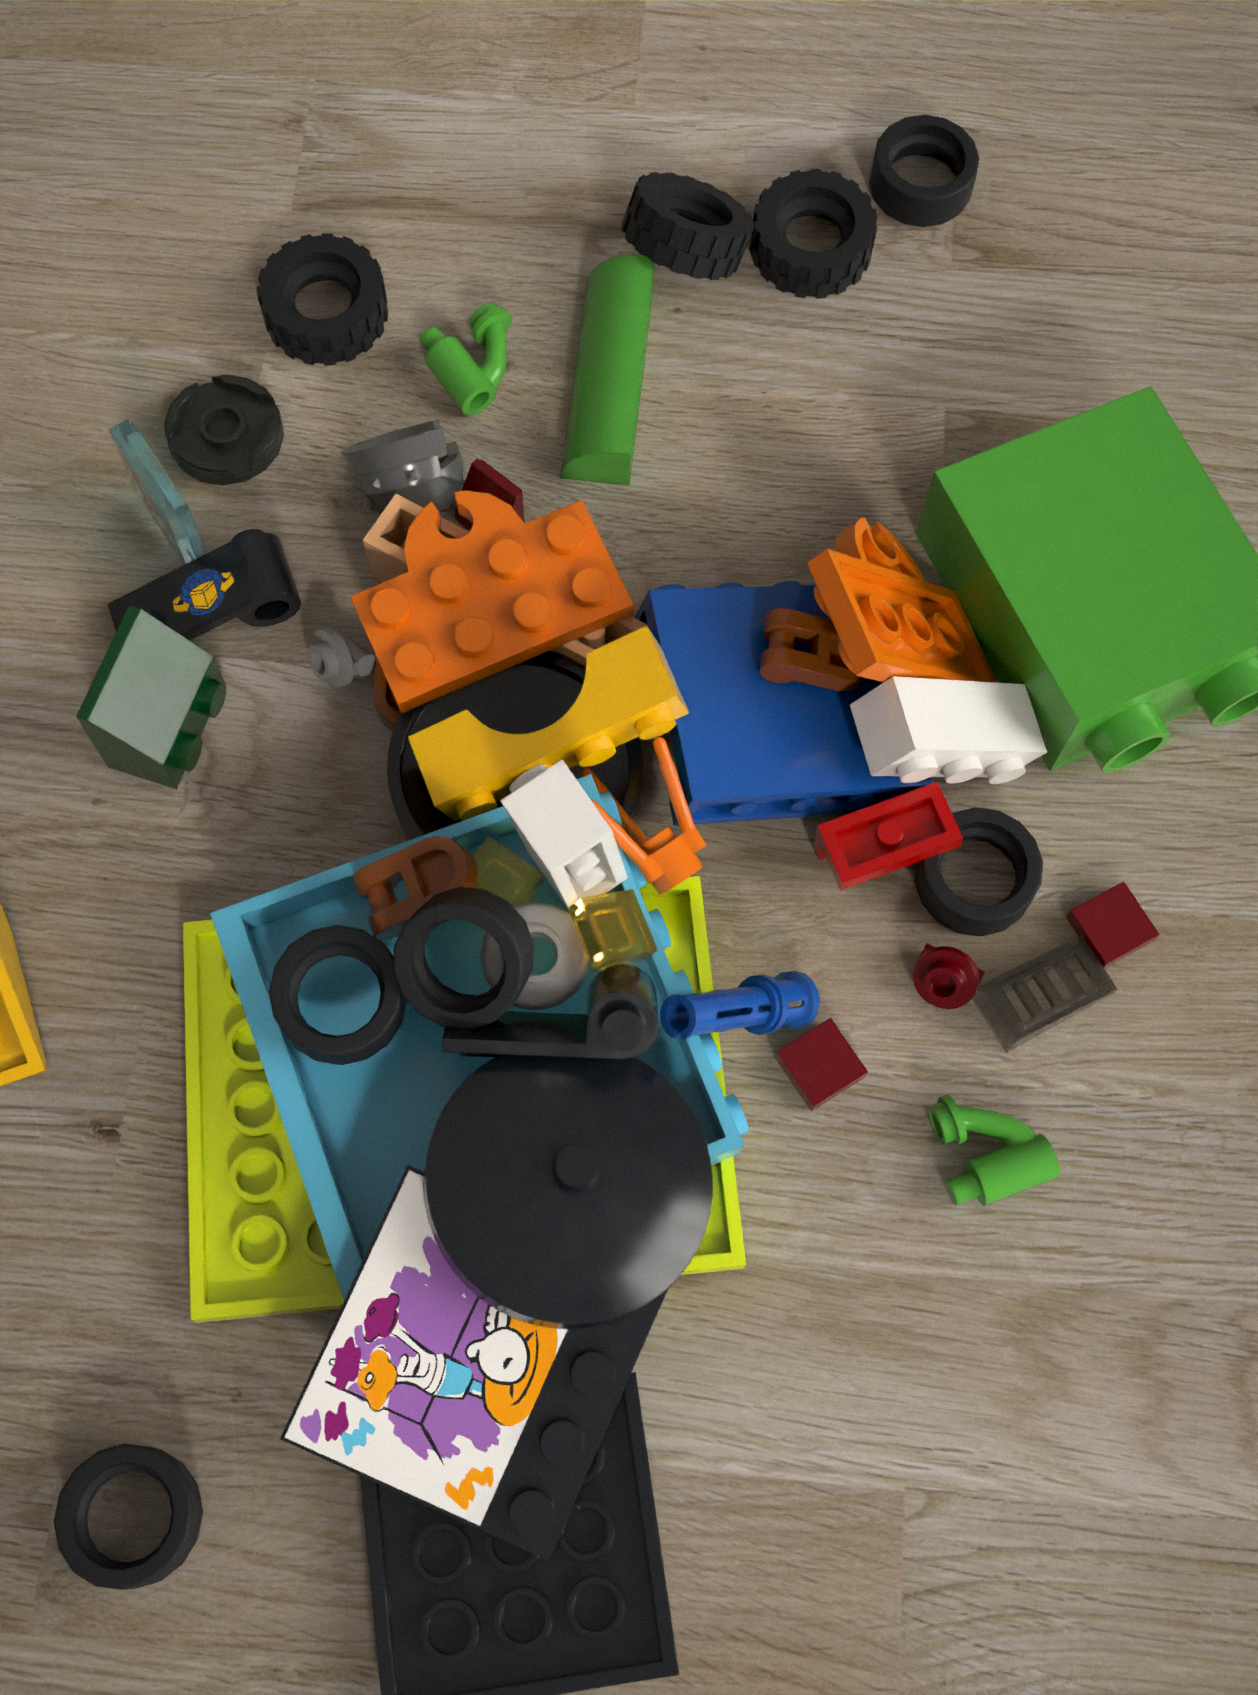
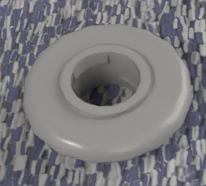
M531 901L515 905L513 907L526 921L531 937L543 938L554 947L556 963L546 974L539 976L530 975L513 1006L531 1010H542L558 1006L577 992L587 975L590 950L585 932L571 914L554 904ZM486 932L483 937L480 961L485 980L492 988L498 983L503 973L504 958L498 943Z

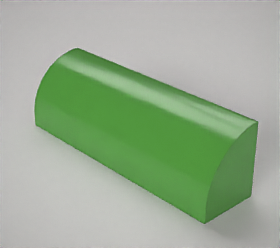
M624 255L608 259L597 265L588 276L560 479L630 485L654 288V263L645 255Z

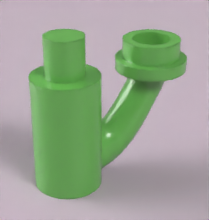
M487 303L479 307L469 321L473 338L478 344L486 345L484 362L481 366L476 364L456 337H445L437 327L427 329L420 337V343L427 351L425 356L426 365L461 411L468 416L480 413L492 403L496 396V388L499 386L506 368V332L511 325L512 318L505 308L498 307L495 303Z
M948 1094L939 1097L937 1104L928 1107L930 1123L935 1135L943 1145L952 1141L957 1145L966 1142L967 1131L996 1138L1005 1144L1003 1148L966 1161V1173L945 1180L948 1195L955 1206L975 1198L983 1206L1059 1178V1163L1048 1139L1041 1133L1036 1135L1030 1127L1016 1118L995 1111L957 1106L953 1098Z

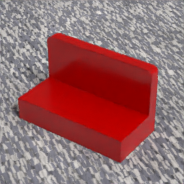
M937 781L817 825L813 849L819 860L827 858L841 891L961 846L963 837Z

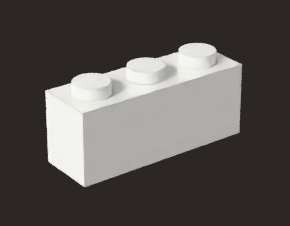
M893 676L850 704L871 776H899L902 783L918 782L929 777H945L946 783L950 784L978 777L988 778L991 784H1000L1019 778L1026 772L1024 765L1047 753L1025 684Z
M560 760L550 768H547L546 765L535 766L520 775L509 788L511 794L502 799L501 803L528 853L572 916L628 878L612 829L563 760Z

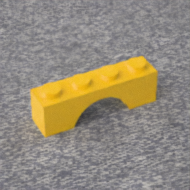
M646 625L586 653V674L577 700L563 717L544 729L527 734L502 733L487 727L466 709L408 736L434 807L454 821L458 819L464 821L496 809V802L511 794L509 790L511 784L520 775L535 766L546 765L547 768H550L560 760H563L568 768L578 764L581 767L600 764L611 758L616 753L615 747L637 737L642 740H648L669 732L676 726V719L689 714V711L662 648Z

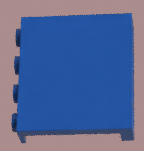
M784 581L773 586L744 587L740 583L731 582L714 588L686 589V587L680 584H668L654 590H649L634 618L647 624L660 644L689 711V714L676 719V726L669 732L678 777L694 825L849 814L932 784L930 777L918 782L902 783L899 776H871L850 704L884 682L867 678L859 688L845 692L798 681L774 683L761 677V655L769 646V641L763 635L766 613L773 609L786 608L831 619L823 612L815 599L814 587L817 585H801L796 581ZM796 642L794 643V650L810 653V645ZM670 800V801H669V805H670V810H671L673 825H674V826H679L678 821H677V818H676V815H675V812H674V809H673V806H672V803H671V800Z

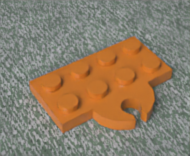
M467 490L454 492L459 514L470 520L473 524L469 533L456 539L447 538L439 532L441 518L439 510L432 501L422 508L408 528L404 546L408 572L350 596L401 713L634 615V604L583 500L524 523L511 505L491 494Z
M865 517L859 518L842 530L835 538V551L825 549L807 562L817 585L814 587L815 599L823 612L831 618L841 640L838 643L839 654L848 669L856 676L885 682L894 676L997 683L956 592L925 581L915 561L900 541L880 523L876 522L870 527Z

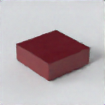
M1124 881L1070 910L1066 916L1100 970L1152 943L1160 935Z
M831 1018L777 1051L775 1059L811 1112L865 1078L868 1073Z

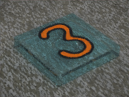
M127 419L110 428L109 432L138 497L182 565L207 554L190 508L133 422L130 423Z

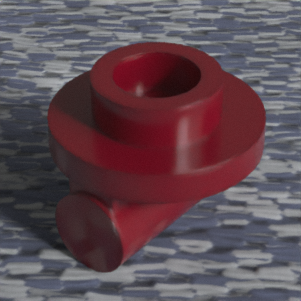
M926 943L915 965L913 982L919 995L929 1004L943 1009H955L971 1001L985 971L977 968L971 957L957 948L948 946L934 947Z

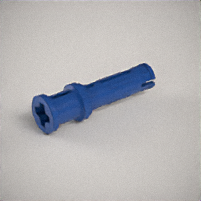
M796 970L781 972L775 977L765 974L749 976L740 983L738 988L669 996L661 1006L660 1021L664 1031L674 1039L679 1038V1036L680 1039H687L695 1035L724 1032L738 1028H745L748 1032L756 1035L773 1033L781 1027L788 1030L799 1029L812 1023L818 1014L820 1004L819 993L813 980L805 973ZM802 1000L801 1006L789 1008L788 1002Z

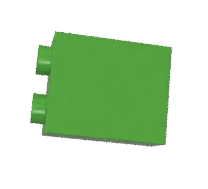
M1152 386L934 471L915 534L945 587L956 592L982 651L1000 683L1025 684L1047 753L1042 755V758L1049 771L1092 754L1103 773L1116 772L1148 757L1170 739L1171 733L1165 722L1201 707L1211 725L1218 727L1239 720L1258 709V554Z

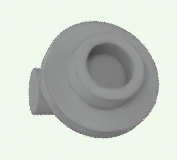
M324 627L314 632L311 646L308 649V660L312 671L320 680H325L334 688H341L349 685L352 682L353 676L358 674L364 677L374 671L376 657L338 627Z

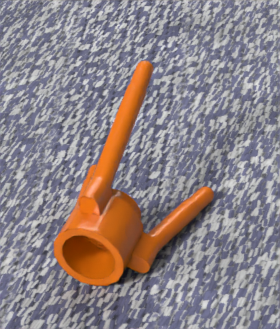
M657 737L653 741V746L681 834L676 836L670 826L647 839L613 795L612 797L617 806L622 827L596 801H591L612 829L617 845L637 865L648 884L652 883L658 894L661 895L703 867L695 852L707 844L694 825L667 743L664 738ZM584 768L581 771V777L592 775L599 794L609 791L590 768Z

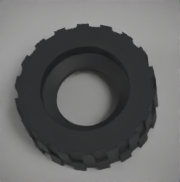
M810 169V171L804 172L796 170L790 172V175L784 178L780 176L772 181V186L768 189L765 188L760 194L759 204L755 205L753 215L754 229L751 234L750 250H753L752 260L755 267L760 268L761 276L767 282L771 281L776 285V289L784 293L787 291L795 294V297L806 298V296L816 297V299L827 298V295L834 293L836 295L846 291L848 286L851 284L855 285L860 281L862 272L867 271L870 264L877 231L876 208L873 209L871 206L872 199L867 192L863 193L859 189V184L852 179L849 181L841 177L842 174L834 171L831 173L823 172L821 169ZM815 216L836 224L840 229L841 239L832 250L811 252L797 248L789 243L786 237V228L790 221L795 218Z
M651 172L647 176H640L639 180L636 181L621 229L625 233L624 238L627 242L631 243L641 255L651 259L653 263L669 268L670 271L678 274L690 275L693 278L719 280L721 277H731L732 273H736L753 232L754 224L752 223L753 218L751 214L745 211V207L740 202H736L732 196L714 188L713 185L706 182L703 183L686 175L680 176L670 172Z
M322 233L321 236H311L309 234L301 236V239L297 241H289L283 244L281 250L269 256L266 267L264 269L261 268L258 276L260 286H257V296L267 332L270 333L271 340L276 347L280 346L284 350L285 355L292 359L295 357L301 359L305 364L314 365V363H322L325 366L336 365V362L344 360L349 362L356 359V355L363 351L366 353L373 347V342L376 338L380 339L384 332V322L388 321V302L380 265L376 258L372 259L370 251L366 247L355 244L353 239L345 236L339 238L329 233ZM338 281L348 287L352 298L350 306L345 312L327 319H310L304 317L297 310L295 305L297 293L305 286L315 282Z

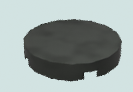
M225 374L211 377L213 382L205 383L199 387L196 382L183 389L171 403L164 423L169 451L183 472L204 483L221 486L246 482L264 472L279 455L284 438L282 419L273 397L266 388L249 378Z

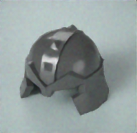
M439 419L385 433L354 444L341 451L357 475L358 480L355 486L362 489L371 503L370 510L377 511L382 514L395 494L423 508L432 501L439 510V513L450 511L451 504L455 500L454 492H458L465 483L463 480V461L456 442L446 443L444 430L440 425ZM446 449L447 455L438 458V456Z

